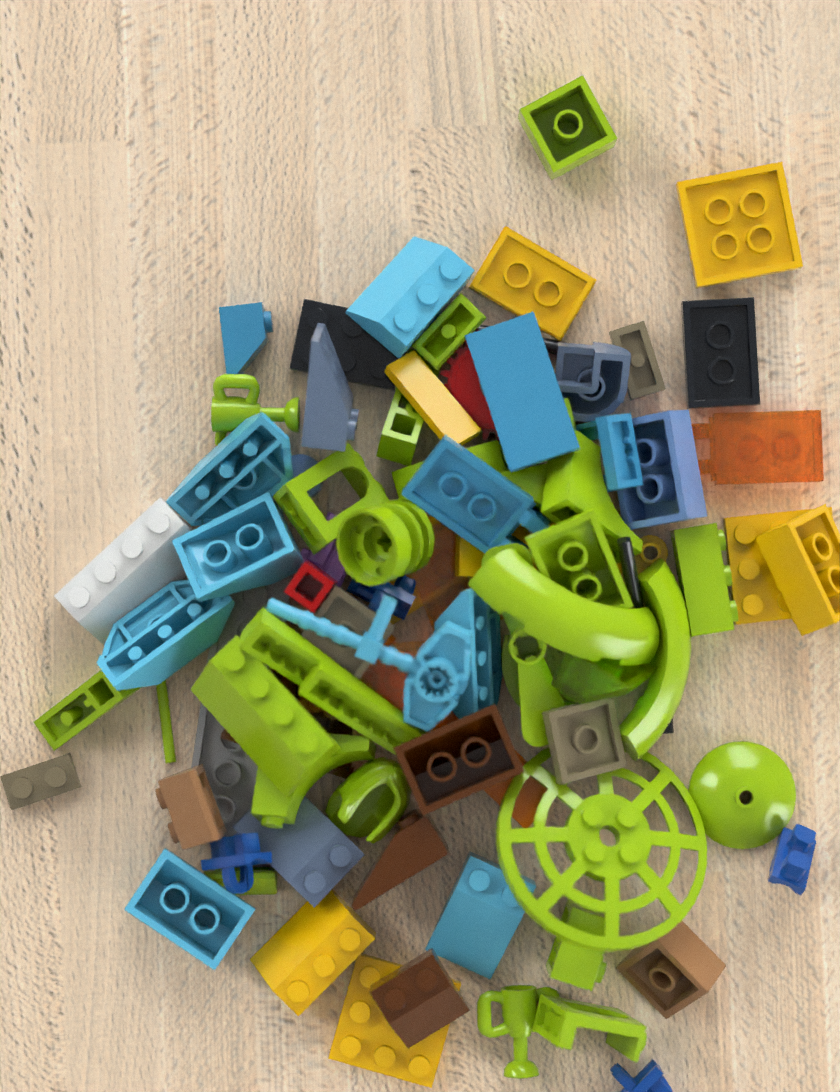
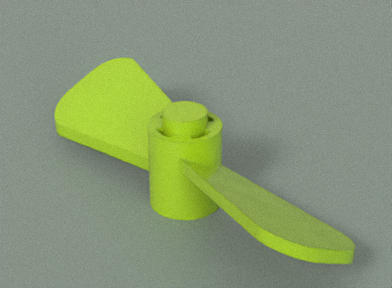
M510 543L487 550L482 557L481 566L501 551L513 548L532 567L533 557L525 546L518 543ZM505 610L502 615L510 631L508 647L511 656L518 663L522 735L525 741L532 746H546L549 743L542 712L563 707L565 704L544 659L546 643L526 633L523 630L524 623Z

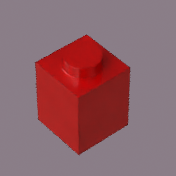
M305 561L284 590V593L315 613L338 581L312 562Z

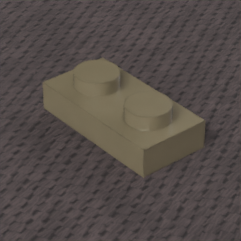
M641 321L610 331L609 335L612 345L622 347L631 353L627 387L630 401L665 390L664 381L645 322Z
M71 753L0 776L11 810L81 787Z

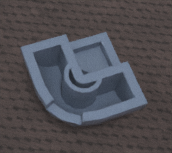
M558 342L555 375L563 398L569 399L575 421H596L595 418L611 414L624 402L631 353L628 350L616 345L593 342V345Z

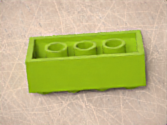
M236 636L208 662L190 690L287 798L341 747L266 664L239 648L240 637Z

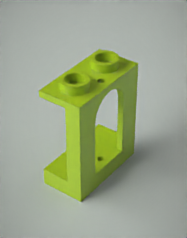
M349 443L346 445L345 452L335 451L287 482L273 495V498L314 555L337 539V530L342 520L351 512L389 501L383 486L373 478L366 468L362 456L354 451ZM341 471L361 500L327 521L307 492Z
M540 994L532 1029L558 1048L571 1050L577 1027L608 1032L605 1043L631 1061L638 1062L640 1052L644 1050L647 1036L645 1031L647 1026L618 1008Z

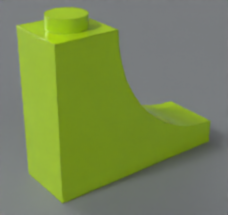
M575 430L580 450L548 460L541 513L555 523H559L593 508L617 564L621 562L617 539L630 537L634 556L642 553L643 540L625 524L610 499L602 474L601 447Z
M328 733L341 748L287 798L258 767L251 814L261 822L262 826L267 828L281 829L283 824L294 825L299 806L314 783L329 771L343 764L360 760H375V743L366 736Z

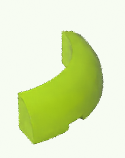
M513 548L501 551L489 559L468 583L499 614H503L506 610L513 617L524 623L523 630L526 633L552 647L580 658L598 662L604 657L615 659L619 665L623 666L650 663L659 646L657 621L649 607L637 609L618 608L581 597L541 574Z
M658 558L638 575L645 606L649 607L657 621L659 646L651 660L649 670L651 676L644 695L640 696L632 711L619 725L623 747L632 760H639L655 744L669 725L681 701L690 667L691 633L687 608L678 583L662 558Z

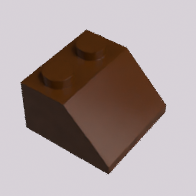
M433 948L378 980L370 987V994L382 1014L407 1048L412 1047L470 1011Z

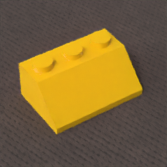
M826 504L755 537L760 547V553L771 570L776 587L781 592L791 613V618L797 625L801 636L840 621V533Z
M332 889L315 907L307 901L250 958V961L272 991L299 1017L376 939V932Z

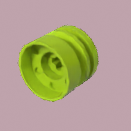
M400 498L351 512L342 520L337 530L336 548L339 560L345 571L355 581L367 586H373L417 572L427 565L434 551L435 537L432 524L424 510L413 502Z

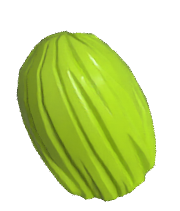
M387 757L376 758L361 765L336 788L327 803L325 812L329 820L340 831L358 838L368 836L366 840L374 844L382 840L402 817L410 802L412 790L400 763Z

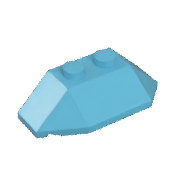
M263 412L245 419L197 463L168 497L166 503L191 526H202L203 523L206 524L267 492L273 497L283 485L294 478L289 436Z
M188 579L171 581L113 624L97 664L116 690L159 685L218 641L235 602L229 595L199 602Z
M472 588L462 591L434 622V633L447 621L472 631V659L468 683L463 695L460 694L458 704L452 710L458 719L495 704L497 706L502 683L500 614L488 605Z

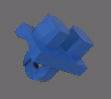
M407 576L397 577L394 585L386 582L380 585L367 586L352 578L346 591L369 602L368 607L376 613L385 595L393 597L397 600V604L392 615L404 620L416 598L413 596L416 581Z
M796 824L793 830L786 827L782 829L778 836L774 857L771 862L768 882L786 885L796 894H803L806 889L816 845V832L800 824Z
M244 833L221 837L219 840L210 842L212 858L201 860L202 871L222 869V880L226 890L233 894H242L250 890L253 885V865L272 863V853L260 852L258 833ZM240 867L239 882L237 881L235 874V868Z
M653 1059L634 1078L618 1063L610 1068L614 1078L624 1087L620 1092L673 1091L663 1076L664 1073L661 1067Z

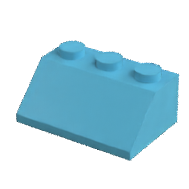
M413 237L345 313L399 359L467 285L475 270L448 247Z
M165 848L124 910L215 970L256 908L227 891L225 887Z

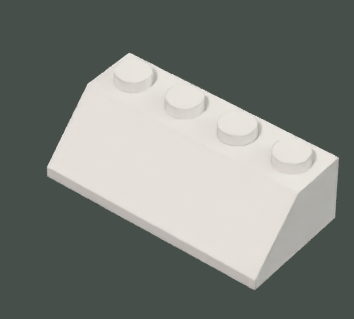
M159 498L58 591L54 597L80 625L105 645L115 622L171 581L183 580L187 576L172 540L193 529L166 503L165 499Z

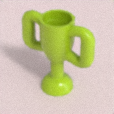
M223 374L216 378L213 383L214 396L212 397L211 425L212 431L216 432V446L226 437L228 432H232L245 419L261 412L273 422H285L288 429L299 433V397L288 401L285 408L261 407V404L257 403L260 385L254 376L249 374ZM224 388L249 389V393L246 398L227 396Z
M510 985L501 987V992L491 990L479 996L477 1001V1027L480 1033L488 1038H496L505 1034L513 1037L514 1060L510 1061L504 1068L503 1075L505 1077L532 1078L539 1075L538 1067L534 1062L528 1060L527 1037L532 1032L537 1033L532 1027L540 994L560 997L557 990L551 987L536 989L535 986ZM492 1001L501 1004L504 1021L495 1027H492L491 1021Z

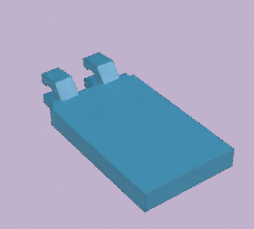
M446 434L403 488L401 494L483 553L492 547L510 543H518L529 549L526 544L512 536L520 524L532 533L550 527V519L536 508H533L536 505L533 502L534 497Z

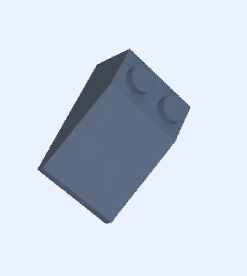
M318 323L311 340L301 447L345 452L347 441H354L359 409L353 408L354 397L326 325Z
M306 797L303 798L299 806L294 825L283 824L281 829L264 827L251 814V807L232 826L239 834L258 833L260 852L272 853V863L269 864L313 907L365 855Z

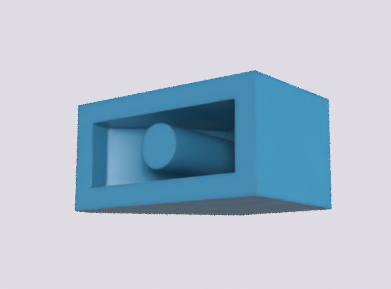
M262 302L219 307L227 374H243L268 343L267 333L273 332L271 311H264Z

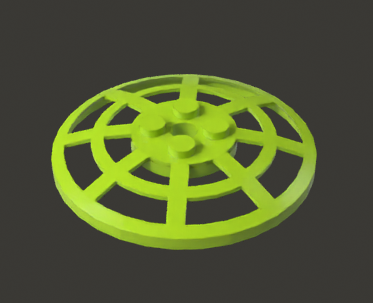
M549 747L540 751L523 766L524 772L516 775L510 782L501 800L496 821L498 861L505 881L516 901L530 918L547 932L567 943L589 950L605 952L630 950L647 945L667 934L684 919L695 904L703 886L707 867V841L704 824L697 805L686 786L669 767L652 754L646 752L640 759L649 763L659 772L650 783L631 770L619 768L598 774L599 794L582 800L567 786L569 783H556L555 776L540 766L547 759L551 758ZM531 776L547 789L537 806L533 828L511 829V817L516 798L525 781ZM612 776L628 780L640 787L642 792L632 802L624 797L615 795ZM669 783L676 789L686 805L695 827L696 836L679 833L673 811L666 799L661 795V792ZM555 797H558L572 810L567 817L564 827H546L548 811ZM652 801L657 804L663 814L668 832L650 830L649 824L642 812ZM606 829L614 834L615 846H606L601 842L599 837L600 830ZM564 842L566 853L573 864L562 875L550 857L547 843ZM534 843L539 864L552 883L550 888L538 900L529 891L519 873L513 856L512 844ZM651 846L670 847L667 866L661 878L646 863ZM680 849L698 851L695 879L687 897L680 905L667 887L676 873ZM634 873L650 889L637 898L620 901V881L629 878ZM583 874L593 880L604 882V900L587 896L575 889L573 885ZM564 895L567 899L583 908L604 913L603 936L592 935L577 930L557 919L548 910ZM655 899H658L670 915L664 922L648 931L619 937V917L622 913L639 910L652 903Z

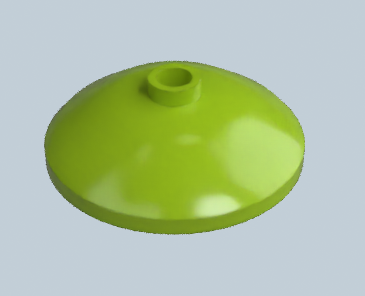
M735 741L714 748L698 762L689 781L688 792L697 805L704 824L705 834L715 842L726 847L750 849L770 842L787 826L795 808L796 789L789 768L775 752L757 743ZM745 790L750 791L752 796L750 802L746 804L741 803L739 800L740 793Z

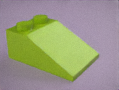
M593 508L525 537L537 570L556 584L597 603L629 609L633 607Z

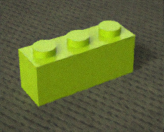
M717 523L670 531L678 583L687 608L691 637L735 630L733 622L738 621V610L735 600H729L727 587L732 586V574L730 566L723 564L721 551H726V539L723 529L718 530Z

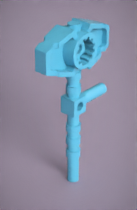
M386 595L383 597L369 632L365 631L363 636L349 631L348 628L342 625L332 624L328 619L318 618L314 616V613L307 610L304 612L272 597L270 598L266 610L270 613L299 625V628L306 631L309 629L316 632V635L320 637L330 638L334 643L344 644L356 649L355 656L367 662L375 664L376 660L379 659L388 666L393 665L402 672H409L405 680L403 714L404 722L429 732L458 704L460 694L463 695L470 675L472 659V631L449 621L445 622L418 649L416 659H414V656L410 654H402L391 646L386 647L383 645L385 641L382 638L397 604V600L393 597Z

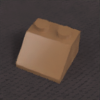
M203 764L164 777L158 781L160 788L155 789L158 802L162 809H168L172 822L168 823L171 838L175 844L180 842L182 850L219 840L227 832Z
M681 921L664 936L647 945L634 948L618 964L616 969L665 1019H668L707 994L726 965Z

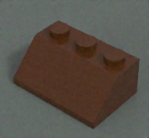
M495 704L393 747L422 816L524 772Z

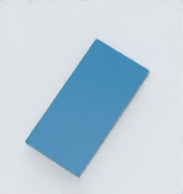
M534 311L465 335L510 472L513 473L580 450Z

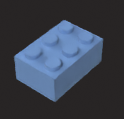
M668 410L632 418L643 485L617 490L621 517L630 530L707 517L689 410Z

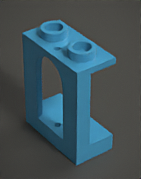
M631 413L595 418L596 421L576 425V430L591 441L599 439L605 470L603 479L607 492L643 485Z

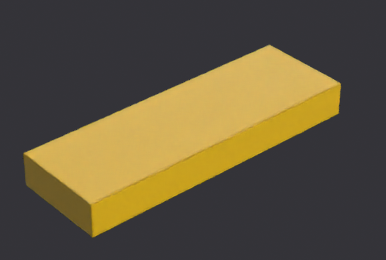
M415 350L387 365L384 373L440 440L446 434L463 446L479 435L481 429Z

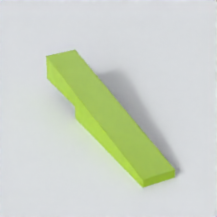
M264 607L260 609L241 632L239 648L298 684L301 696L394 755L396 753L393 747L428 733L404 722L403 712Z

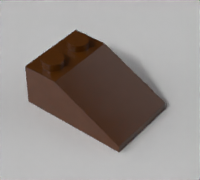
M415 808L398 820L399 826L391 834L353 896L351 906L354 911H357L449 854V846L429 813L422 816Z

